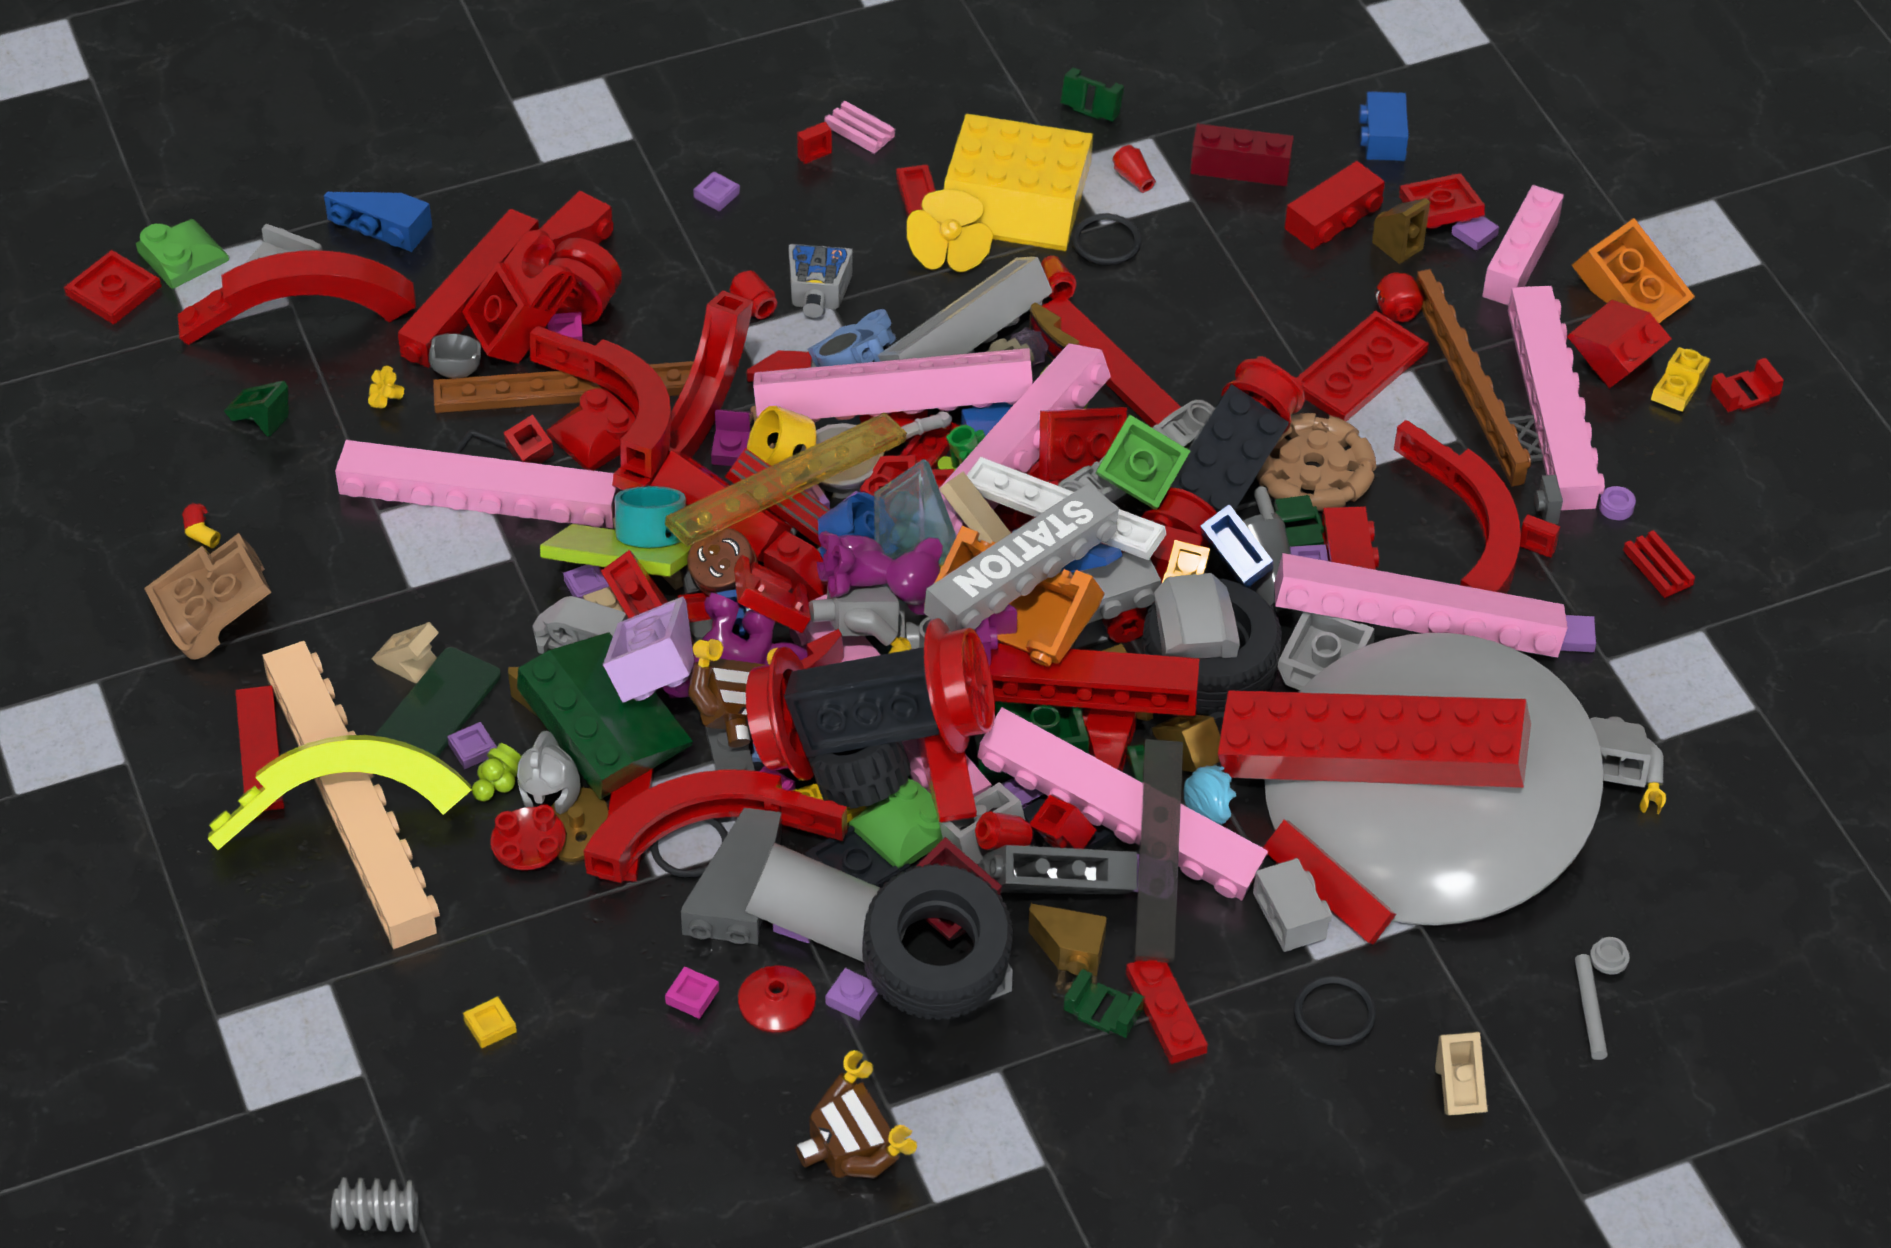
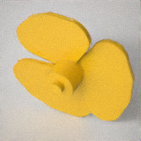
M944 189L931 192L922 200L923 210L913 211L908 216L906 238L910 249L916 259L929 270L939 269L943 265L947 247L948 265L959 273L978 266L989 253L993 238L991 230L981 223L965 226L977 221L981 217L983 205L977 198L964 191Z

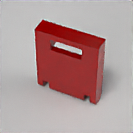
M741 555L734 567L737 603L799 633H803L811 619L806 585L799 582L793 592L790 593L789 590L792 587L790 579L755 562L750 566L749 558Z

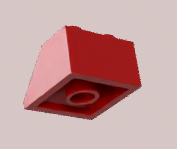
M1615 300L1608 302L1567 335L1568 339L1609 389L1672 339L1650 312Z

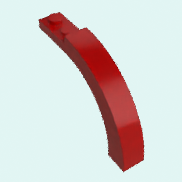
M304 250L269 255L244 263L222 274V287L220 289L214 290L207 297L178 314L179 338L189 345L254 306L278 298L299 295H322L353 301L373 310L388 322H391L416 307L413 282L392 268L357 255L323 250Z
M721 291L707 304L703 331L694 363L684 388L671 411L670 447L665 460L671 450L687 454L692 458L715 421V410L721 409L742 355L753 301ZM620 467L613 473L612 486L623 490L650 486L659 470L652 478Z
M536 326L530 332L531 361L601 385L618 395L632 409L636 420L628 432L621 438V468L652 478L660 469L667 456L671 438L670 397L660 376L643 359L617 344L602 339L595 346Z
M1404 420L1397 426L1394 450L1458 494L1473 511L1481 526L1485 541V551L1475 567L1461 579L1460 586L1507 594L1515 573L1521 538L1519 516L1509 490L1497 473L1472 450L1468 448L1461 455H1458L1450 447L1443 445L1427 434L1422 428H1418L1408 420Z
M714 770L684 775L645 790L613 812L592 835L583 850L586 873L622 883L637 858L660 838L695 822L721 817H739L744 808L781 812L783 825L843 841L848 830L847 807L831 800L824 801L806 796L798 791L782 789L781 776L766 772Z

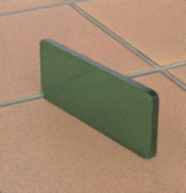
M454 647L444 649L374 736L402 741L438 757L448 744L447 736L459 731L501 678L500 669Z

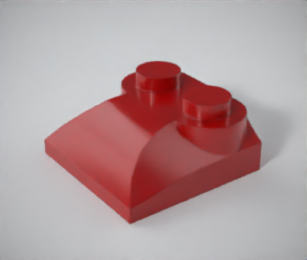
M594 388L583 393L580 398V406L548 428L547 435L585 470L594 471L621 455V438L628 432L636 418L608 390Z

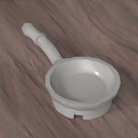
M939 412L937 415L923 419L917 418L914 422L896 429L883 439L858 425L846 423L826 425L816 430L814 454L806 469L809 480H815L823 493L826 490L833 492V497L847 498L855 491L860 492L861 486L866 479L870 478L874 466L879 458L884 456L885 451L891 450L915 435H923L924 432L948 427L952 422V416L947 412ZM804 445L800 453L801 459L806 454V447Z

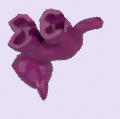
M827 531L820 533L818 537L822 547L827 549V552L823 556V562H817V571L821 581H828V591L831 598L847 594L851 587H871L888 584L894 595L899 600L905 602L912 612L926 615L924 613L926 589L935 583L940 572L938 561L942 555L943 546L938 538L929 537L921 541L913 551L906 552L894 560L885 554L881 544L867 536H838Z
M712 592L710 597H706L704 603L705 610L713 620L711 630L706 633L702 640L709 641L714 639L722 642L723 653L720 659L769 665L767 661L768 652L780 647H789L800 660L808 657L807 651L799 645L788 642L772 643L775 621L756 611L748 610L743 616L742 625L749 634V639L747 641L732 632L740 606L733 600ZM693 653L694 663L698 662L699 658ZM688 677L684 683L676 687L670 688L668 685H665L662 688L669 694L670 699L689 697L690 679Z

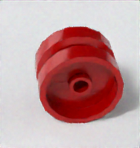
M568 238L560 242L548 265H561L570 268L576 280L574 288L555 314L581 312L582 324H590L599 319L609 300L622 282L621 269L613 256L598 244L582 238Z

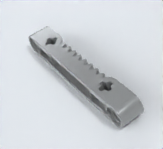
M1202 400L1191 401L1168 415L1158 425L1156 424L1153 429L1188 449L1214 407ZM1103 458L1099 463L1096 461L1092 466L1088 465L1062 480L1058 485L1075 492L1087 483H1090L1111 502L1126 494L1125 491L1095 474Z

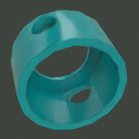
M640 486L618 492L615 495V534L617 540L626 545L641 548H661L681 542L686 537L685 494L676 489L660 486ZM665 533H668L671 537L667 538Z

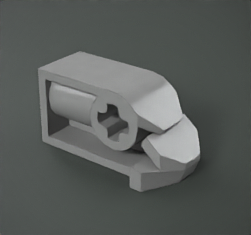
M564 597L541 613L532 626L538 653L543 654L548 648L554 649L610 632L613 636L617 624L626 620L627 615L625 612L578 597Z

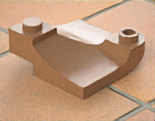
M240 533L211 554L201 546L145 587L169 636L190 659H199L207 656L214 648L220 645L218 635L226 625L271 593L262 573L265 570L255 550Z

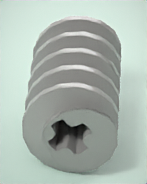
M343 1177L338 1189H335L331 1205L332 1229L338 1228L341 1219H343L345 1228L352 1230L359 1218L363 1230H370L375 1219L379 1231H385L392 1220L395 1231L400 1232L404 1229L408 1220L411 1231L415 1232L418 1222L419 1201L418 1193L415 1192L412 1180H408L404 1190L399 1191L396 1179H392L387 1191H383L380 1179H375L371 1190H366L363 1178L358 1179L355 1189H350L347 1177Z

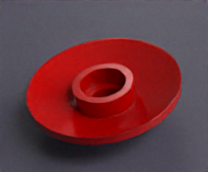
M768 966L753 972L745 979L739 990L738 1004L742 1016L752 1026L762 1031L780 1033L793 1030L809 1019L815 1008L816 994L813 984L802 972L787 966ZM772 991H782L781 993H772Z

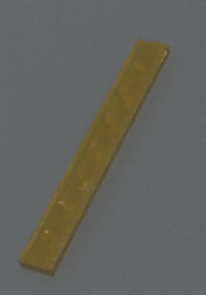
M884 412L667 515L665 526L688 547L905 442L907 432Z

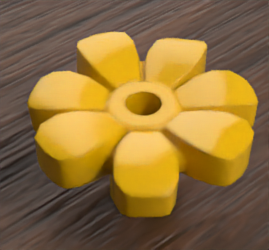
M384 366L381 371H374L371 379L375 384L370 385L368 403L371 407L383 409L387 405L388 398L400 400L403 397L404 387L394 384L396 373H393L392 367Z

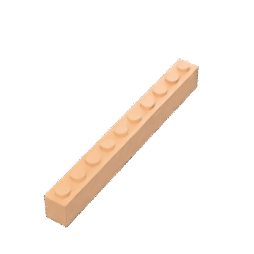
M305 641L262 655L267 679L270 685H273L274 694L298 746L330 737L356 735L353 730L347 731L345 726L348 725L345 711L341 704L335 706L333 702L335 693L329 678L322 679L320 674L323 673L320 659L316 652L310 654ZM341 772L314 778L393 949L436 934L434 918L440 916L438 906L433 895L426 896L423 891L426 888L423 874L419 867L412 868L410 861L413 860L408 842L406 839L399 840L396 834L399 833L397 820L392 811L386 813L383 807L386 805V799L379 784L373 786L370 780L373 778V774Z

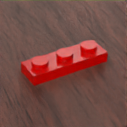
M1163 954L1126 964V975L1134 991L1145 996L1143 1009L1170 1064L1207 1053L1208 1044Z

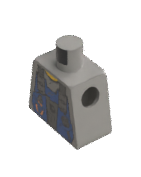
M789 244L792 304L797 307H803L804 314L813 318L821 316L823 308H839L853 273L852 249Z

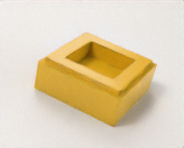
M495 997L463 1013L465 1023L481 1048L517 1032L515 1022L499 997Z

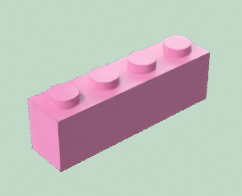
M1532 185L1487 268L1482 297L1509 305L1512 287H1525L1559 223L1563 194Z

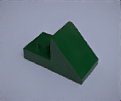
M285 381L244 389L224 412L231 421L246 418L247 420L253 419L264 434L270 437L288 417V385Z

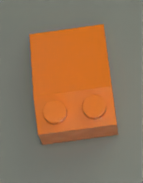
M1635 218L1588 250L1572 264V267L1588 288L1606 303L1615 300L1648 311L1659 323L1695 297Z

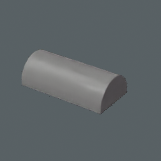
M773 843L745 912L863 962L862 939L865 916L873 897L877 895L880 887L777 843ZM906 929L901 933L900 941H902Z

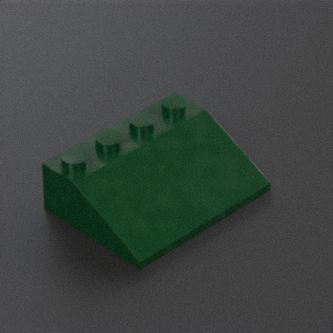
M610 632L548 650L520 666L517 678L518 691L548 731L554 735L563 751L572 758L578 771L600 800L693 745L691 738L655 692L641 701H635L633 698L624 703L622 702L603 666L613 638Z

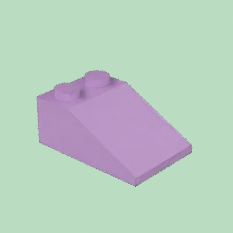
M682 596L617 624L603 666L623 703L633 698L635 701L644 700L651 696L656 689L668 685L670 688L676 687L684 683L688 676H690L694 657L687 603Z

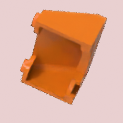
M961 526L935 583L996 543L992 541L990 544L984 540L979 542L977 540L980 535L978 531ZM1063 569L1056 576L1048 577L1037 584L1029 594L1021 595L1009 603V605L1017 610V632L999 634L997 639L1002 643L1030 653V659L1041 665L1050 667L1051 662L1060 663L1099 608L1105 593L1093 576L1078 570L1072 575L1070 571Z

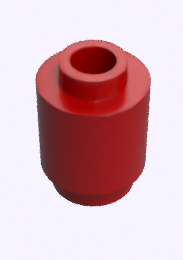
M741 272L733 278L730 293L753 301L751 316L764 319L773 313L777 306L775 293L756 272Z
M989 811L979 818L975 826L977 843L986 850L995 851L1005 845L1029 846L1032 840V827L1021 816Z

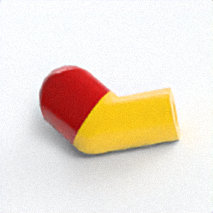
M199 503L189 504L182 514L185 534L210 548H215L220 541L221 534L205 526L204 521L206 517L204 514L208 513L206 507Z

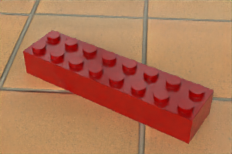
M1228 691L1218 757L1221 766L1224 767V773H1228L1231 778L1524 788L1531 720L1526 699Z

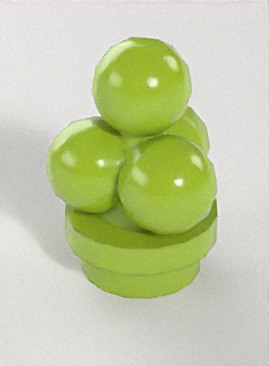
M500 743L496 749L491 748L487 753L488 759L479 765L477 770L479 780L472 786V794L475 799L484 802L490 800L494 795V788L505 793L513 789L515 785L514 777H517L521 756L506 744Z

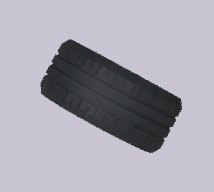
M1219 579L1229 592L1240 646L1237 657L1200 658L1196 714L1210 715L1215 712H1225L1228 691L1267 692L1276 678L1282 635L1278 617L1268 602L1255 591L1240 583ZM1154 602L1151 608H1149L1144 621L1142 654L1163 656Z
M926 864L924 867L915 866L914 869L909 868L906 872H900L897 876H893L890 882H886L883 888L878 890L877 895L873 897L864 921L862 958L865 964V971L869 980L872 981L873 987L877 988L876 991L883 995V998L889 1001L892 1006H897L900 1011H906L907 1014H916V1017L950 1019V1016L954 1018L959 1017L961 1014L969 1013V1010L974 1011L978 1006L981 1007L985 1001H988L996 993L997 988L1002 984L1010 960L1013 929L1009 911H1007V906L1003 903L1002 897L982 877H976L975 873L968 872L964 868L958 869L954 865ZM926 918H943L961 926L971 937L974 948L967 957L959 962L936 966L923 963L911 956L902 945L900 936L908 926L916 921Z

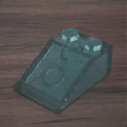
M923 459L874 492V540L881 544L887 556L895 560L902 554L913 551L921 541L929 537L938 538L943 546L942 555L938 563L943 565L956 539V533L928 461Z

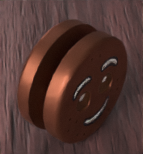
M722 527L711 529L694 541L688 553L687 565L697 586L701 591L710 596L711 592L717 594L718 592L736 589L734 567L741 555L749 558L750 566L753 562L758 564V560L750 543L743 534L734 529Z

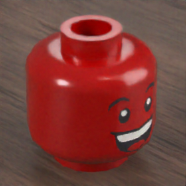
M1405 273L1388 274L1376 288L1375 295L1380 310L1385 317L1392 321L1407 322L1413 319L1422 309L1423 296L1417 282L1411 275Z

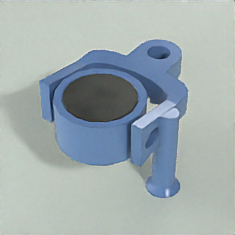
M880 309L867 314L857 324L837 329L829 337L808 348V351L816 367L873 362V360L879 362L878 355L884 351L883 347L892 344L896 337L890 328L892 322L886 310Z

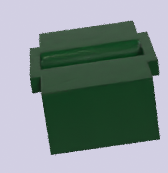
M1072 68L1064 77L1061 103L1073 107L1074 111L1099 119L1101 117L1113 121L1120 114L1124 85L1115 83L1109 89L1106 88V84L1081 76V70ZM1088 84L1095 86L1092 111L1085 109Z
M1309 495L1275 499L1274 512L1282 517L1283 522L1314 518L1317 524L1286 528L1290 547L1324 545L1322 536L1324 528L1317 507L1312 505Z
M1081 969L1064 997V1010L1078 1016L1077 1020L1108 1034L1112 1031L1126 1038L1143 1011L1145 996L1134 992L1130 998V996L1101 983L1095 985L1092 983V973ZM1106 993L1114 996L1115 998L1101 1021L1092 1020L1093 1014Z

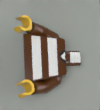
M714 639L709 641L698 640L693 646V653L699 658V661L694 663L690 676H688L690 679L688 694L698 708L702 722L707 728L726 730L730 747L746 746L750 743V729L746 710L747 678L753 668L765 666V664L720 659L723 653L721 641ZM774 648L768 652L767 661L769 665L771 663V659L774 652L778 648Z
M851 1051L846 1055L843 1063L847 1072L840 1073L814 1108L810 1116L811 1139L795 1147L798 1158L804 1167L824 1159L833 1176L838 1178L844 1176L875 1178L899 1159L900 1152L910 1155L917 1149V1142L907 1138L912 1134V1130L905 1125H897L891 1130L862 1082L856 1083L855 1080L857 1078H867L873 1071L872 1064L868 1061H864L856 1069L857 1063L863 1057V1054L858 1051Z

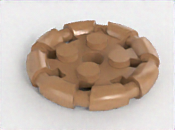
M1316 413L1291 415V426L1286 433L1282 434L1255 477L1259 485L1265 486L1268 489V494L1274 499L1309 495L1312 505L1317 507L1318 512L1323 511V508L1344 507L1347 501L1359 499L1371 486L1374 479L1372 471L1376 469L1375 453L1368 439L1361 438L1359 430L1353 425L1334 416H1329V419L1316 417ZM1289 435L1292 439L1287 441L1285 436ZM1349 445L1351 448L1345 451L1343 447ZM1314 461L1321 464V466L1316 467L1313 465H1306L1305 463ZM1301 488L1315 491L1314 494H1306L1301 492Z

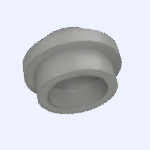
M1605 937L1593 945L1590 959L1592 965L1597 970L1606 974H1617L1627 967L1629 952L1625 944L1618 938Z

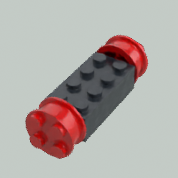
M1258 356L1256 359L1242 361L1236 368L1235 381L1225 385L1222 390V397L1189 446L1188 450H1190V453L1157 510L1152 509L1145 512L1142 518L1163 526L1202 535L1200 525L1230 504L1235 511L1278 440L1291 426V414L1297 413L1303 407L1305 396L1302 390V382L1298 378L1291 376L1281 367L1273 364L1266 357ZM1204 538L1203 547L1210 548L1209 543Z

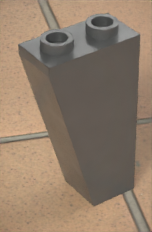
M744 808L682 906L683 935L692 936L697 939L711 938L726 940L735 944L749 943L758 945L763 919L749 914L745 910L773 843L780 845L782 837L781 812Z
M1005 845L995 851L984 854L983 860L979 862V867L1002 886L1001 893L1127 894L1137 890V852Z

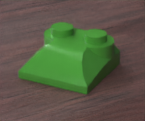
M194 219L172 227L165 224H152L142 230L140 241L136 242L138 253L171 289L230 261L228 254Z
M1129 415L1095 474L1154 510H1157L1189 455L1190 450Z
M908 779L904 785L900 786L896 793L889 795L888 798L873 803L849 821V826L852 825L855 828V833L888 863L899 869L905 864H912L925 856L943 840L931 793L912 779Z

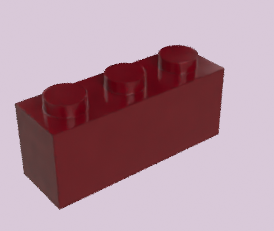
M1197 124L1190 174L1287 186L1294 136Z

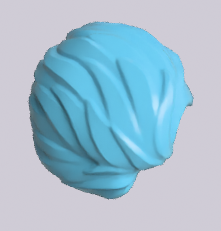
M1217 765L1197 768L1192 776L1185 781V804L1193 811L1222 826L1231 817L1229 802L1233 797H1236V792L1230 788L1231 776L1228 773L1222 772L1224 767Z

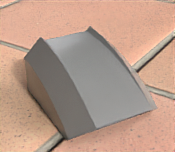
M1212 573L1168 576L1154 592L1163 656L1188 658L1237 657L1240 643L1227 587Z
M1303 611L1278 661L1277 667L1285 684L1301 690L1313 677L1333 662L1355 650L1373 644L1375 628L1347 619Z

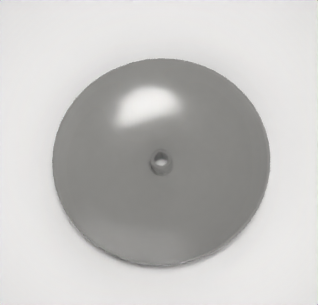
M1421 633L1385 639L1355 650L1327 666L1313 677L1299 693L1526 699L1531 729L1524 788L1265 779L1266 802L1275 831L1284 819L1293 823L1393 910L1397 915L1392 921L1416 925H1445L1479 920L1504 912L1541 892L1565 871L1584 847L1594 827L1603 792V763L1597 735L1586 711L1569 688L1549 669L1531 657L1495 641L1454 633Z

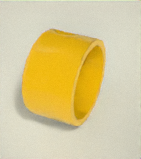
M769 406L756 419L749 435L747 449L794 482L803 475L812 460L817 435L815 423L808 416L778 406ZM774 432L779 433L775 448H770L767 444L768 436ZM798 444H803L806 447V454L804 458L795 460L793 450Z

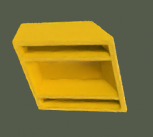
M966 114L946 175L944 189L964 191L982 203L983 214L977 221L965 226L981 223L991 230L992 239L1067 251L1091 165L1093 134Z

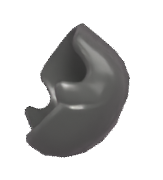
M443 334L432 339L429 350V362L431 368L436 373L455 379L468 377L477 370L481 358V344L479 341L461 334Z

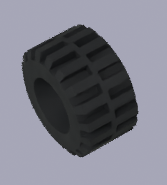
M902 741L808 758L823 800H831L839 805L850 807V809L869 806L888 798L889 795L896 793L900 786L907 782L908 776L911 774L910 764Z

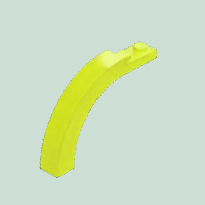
M370 735L330 737L292 749L256 772V779L263 787L259 790L256 786H253L239 798L238 801L241 806L231 815L224 811L209 825L212 831L208 835V840L219 850L287 791L311 779L333 773L364 772L389 777L419 792L443 815L472 789L471 785L444 761L408 743Z

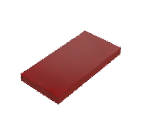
M1375 311L1297 378L1303 384L1302 390L1305 400L1330 416L1347 422L1427 353L1429 343Z

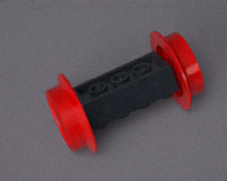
M940 618L932 619L929 622L925 633L924 647L813 668L804 669L800 659L792 649L780 647L774 652L770 665L755 667L750 671L746 684L748 724L759 758L769 770L775 771L789 768L793 775L802 781L809 780L814 776L809 763V757L941 734L947 747L953 753H963L967 749L970 736L989 733L993 728L995 718V697L991 670L978 634L972 628L951 631L948 625Z

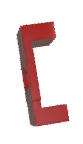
M1766 358L1757 360L1753 372L1745 371L1727 378L1723 373L1714 375L1710 390L1728 412L1739 408L1745 410L1765 403L1771 397L1779 395L1784 379ZM1743 379L1758 399L1751 401L1736 380Z

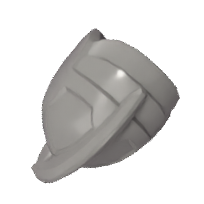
M542 731L533 747L527 750L520 758L517 769L518 786L525 807H534L527 792L534 796L535 803L542 804L545 795L562 790L560 797L555 801V810L561 815L572 807L577 800L581 786L576 764L559 747L554 735L549 731Z

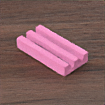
M846 101L841 104V109L836 108L833 110V116L827 115L825 117V122L833 131L874 154L895 137V128Z

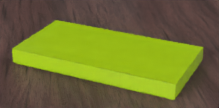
M571 524L540 545V557L607 567L630 550L648 574L670 577L687 565L688 553L694 542L682 540L672 546L661 548L633 547L617 540L615 530Z

